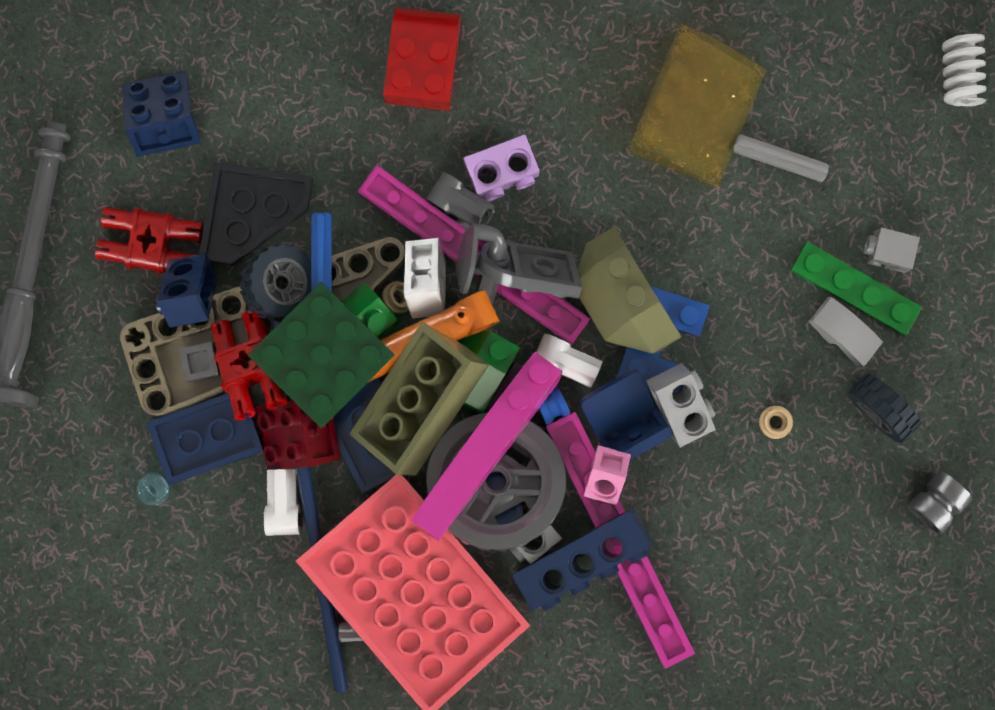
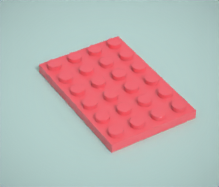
M395 475L295 562L422 710H438L530 625L453 534L446 531L438 542L411 521L424 500L403 475Z

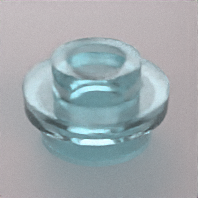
M154 472L144 475L136 489L139 499L146 505H160L168 499L170 493L166 480Z

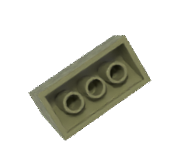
M421 323L350 432V435L396 475H417L489 364L465 345L426 323Z

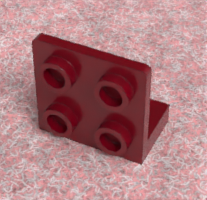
M293 400L288 401L283 407L278 402L277 409H267L266 404L257 406L258 426L261 431L264 448L263 456L266 461L267 470L305 468L340 460L333 418L321 428Z

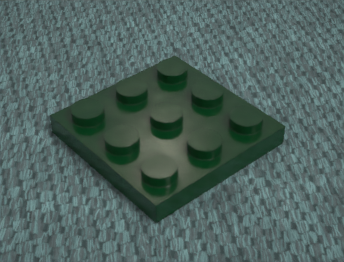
M320 282L248 356L319 427L323 428L395 354L323 282Z

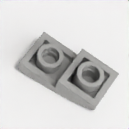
M827 297L809 320L810 324L829 344H837L856 366L864 367L883 343L864 322L832 297Z

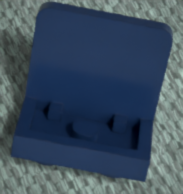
M635 369L583 396L579 401L599 444L606 448L631 454L630 461L634 457L674 436L670 426L657 410L641 374Z

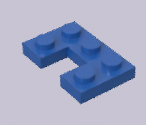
M652 287L676 329L699 338L710 305ZM626 347L616 378L635 369L641 374L647 389L650 390L646 380L678 364L658 358L660 351L655 354H649ZM683 385L677 386L673 390L672 395L678 394L682 390Z

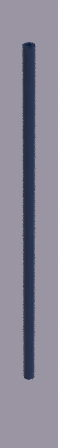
M276 279V285L279 288L278 279ZM281 320L271 321L272 330L281 322ZM285 393L287 401H291L292 399ZM310 467L296 468L311 548L322 538ZM317 587L334 689L336 693L348 690L335 609Z

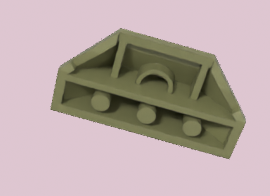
M615 226L586 243L577 269L582 285L579 298L604 340L612 344L655 354L680 339L681 335Z

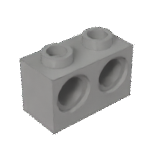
M680 363L646 380L660 414L671 428L674 435L671 438L680 448L716 430L711 419L715 416V412L708 399H703L699 390L703 389V384L695 370L690 372ZM683 385L682 390L678 394L672 395L673 390L677 386ZM695 413L691 421L684 422L689 414Z

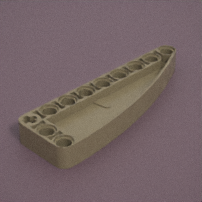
M388 237L332 255V268L336 270L337 275L334 281H332L331 291L343 301L365 282L375 293L405 263L404 246L398 239ZM388 247H395L400 251L398 259L394 262H386L382 259V253ZM357 257H363L368 260L366 270L361 273L351 270V263ZM278 279L279 288H281V284L284 283V280ZM240 286L214 295L209 314L210 317L204 325L198 326L196 323L178 326L177 331L173 335L165 336L163 326L167 321L164 315L158 313L124 326L121 330L120 341L140 404L145 412L162 417L225 393L221 387L223 382L221 375L193 382H185L179 349L214 342L215 350L217 351L210 325L216 322L218 328H220V320L231 321L236 345L249 340L241 315L248 311L249 316L252 317V313L248 303L242 297L243 291L240 289ZM232 299H239L241 301L240 311L235 315H228L226 312L227 303ZM264 318L269 334L272 331L271 321L268 318ZM136 331L145 334V338L140 339L141 345L132 342V338L136 337ZM148 361H153L156 371L152 377L145 379L141 371L142 366ZM162 392L166 397V403L162 409L155 410L152 406V398L155 394Z

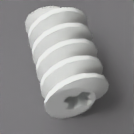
M983 34L958 35L943 43L942 50L944 53H947L942 59L943 64L947 66L943 69V76L947 78L943 83V88L948 91L944 94L945 103L954 106H976L986 102V99L977 98V94L986 91V86L977 85V81L985 79L986 74L976 72L977 68L986 65V61L976 59V56L985 53V48L975 46V43L984 41L985 36Z

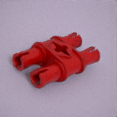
M106 206L103 208V215L115 219L101 217V227L130 231V240L125 244L99 239L96 247L110 251L95 250L96 260L124 263V266L131 270L133 268H141L162 274L165 273L169 260L198 255L170 251L168 243L172 238L201 243L202 235L190 230L203 232V222L176 219L175 215H172L170 212L161 214L143 211L142 208H137L133 211ZM151 233V236L156 238V243H151L147 247V245L142 243L143 238H149Z
M248 311L241 315L249 340L239 345H236L231 321L220 320V328H218L216 322L210 325L217 349L214 361L219 366L223 381L221 384L222 390L229 394L235 420H245V413L248 414L249 418L256 414L248 388L258 383H261L267 409H277V402H280L281 407L288 403L284 391L248 356L268 335L264 318L257 316L258 314L255 311H251L252 317L249 316Z

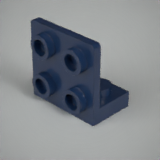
M185 71L137 80L122 85L125 130L136 157L201 143L199 131L191 112L188 77Z

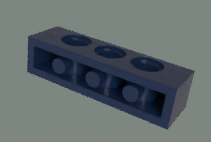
M633 507L537 559L532 564L526 565L512 576L531 611L540 606L543 611H546L561 602L559 596L570 591L573 596L590 586L588 580L598 575L603 580L619 571L617 565L629 559L630 563L633 564L649 555L647 549L650 548L653 541ZM606 539H618L622 544V552L619 554L610 553L605 546ZM577 555H588L592 559V569H581L576 562ZM549 570H557L562 574V585H553L548 580Z

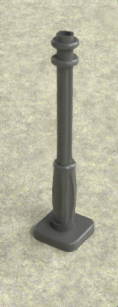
M47 122L46 127L38 130L39 136L43 138L42 148L34 150V156L39 159L12 288L6 289V297L0 312V404L37 410L38 396L20 390V381L17 380L31 334L34 300L36 299V294L32 291L59 163H64L67 160L66 155L62 153L63 143L71 141L70 134L66 132L67 127L56 122Z

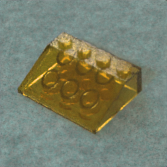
M680 23L632 138L628 152L718 188L733 153L735 141L742 131L766 69L714 37Z

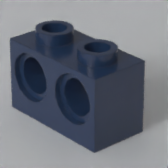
M207 253L168 261L165 274L162 275L160 293L156 296V307L159 314L164 315L169 327L208 321L218 278Z

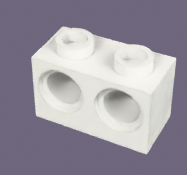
M439 238L406 241L404 297L412 319L430 317L445 310L446 261Z

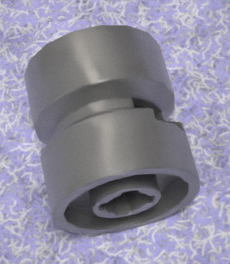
M938 471L926 484L928 493L920 492L907 507L929 529L941 535L951 525L952 513L960 514L973 498L955 479L942 471Z

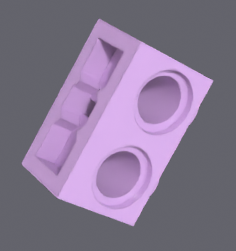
M526 135L463 158L464 166L475 194L481 198L485 197L488 202L504 196L503 190L516 186L517 190L527 188L535 184L534 178L539 177L540 170ZM514 158H521L526 162L527 167L521 172H515L508 164ZM486 169L492 170L497 176L495 181L489 184H485L478 179L479 173Z

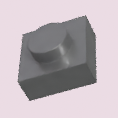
M214 342L179 349L185 382H193L221 375L219 366L214 361L216 352Z

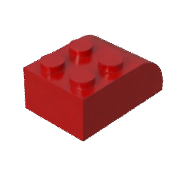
M403 7L395 8L383 93L385 104L450 111L461 14Z

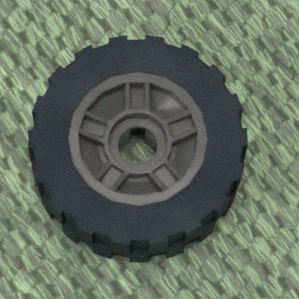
M286 244L270 246L254 253L253 257L246 261V266L240 275L242 276V281L240 282V289L243 291L242 297L248 303L249 309L252 312L255 311L258 314L257 316L261 318H268L269 321H282L311 292V260L307 256L308 254L303 250H298L296 246H286ZM277 278L284 280L281 288H278L276 285Z
M865 373L847 392L853 404L881 432L897 443L902 444L921 425V420L909 404L891 387L870 373Z

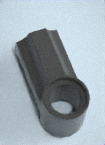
M442 172L425 198L432 205L434 203L443 209L444 214L447 216L452 214L469 225L473 223L487 225L492 218L495 208L492 203L469 191L462 182L445 172Z

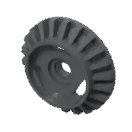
M487 413L477 414L460 421L450 428L439 440L428 464L426 480L428 495ZM529 421L510 446L529 459L528 465L525 467L504 454L491 473L502 474L506 480V485L501 490H492L488 487L485 479L447 531L450 534H453L466 545L470 544L481 550L506 551L510 548H519L542 535L555 520L565 495V467L555 443L547 433L533 422ZM525 503L529 511L527 514L511 523L498 524L495 517Z

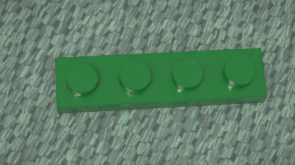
M809 242L805 243L790 269L792 273L902 336L908 334L922 309L918 304Z

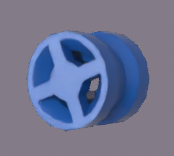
M558 386L554 388L538 409L546 426L551 424L554 418L558 416L565 417L571 414Z

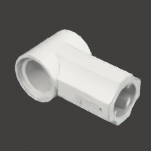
M549 334L543 335L536 353L562 370V376L590 388L603 362L571 348L569 343Z
M297 469L267 470V505L264 509L265 535H300L301 526H298V513H301L300 505L297 504Z

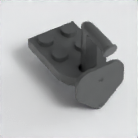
M473 223L463 234L456 264L460 294L468 293L473 274H479L474 293L485 290L492 304L498 284L518 288L527 293L536 291L552 294L558 298H579L582 285L572 252L505 241L503 234L497 228ZM478 239L490 241L482 246L480 253L477 252Z

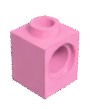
M598 445L589 471L584 496L617 505L627 476L631 454Z

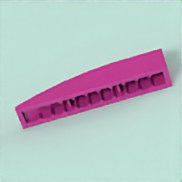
M534 352L469 437L412 517L411 521L439 542L557 386L562 370L538 353Z

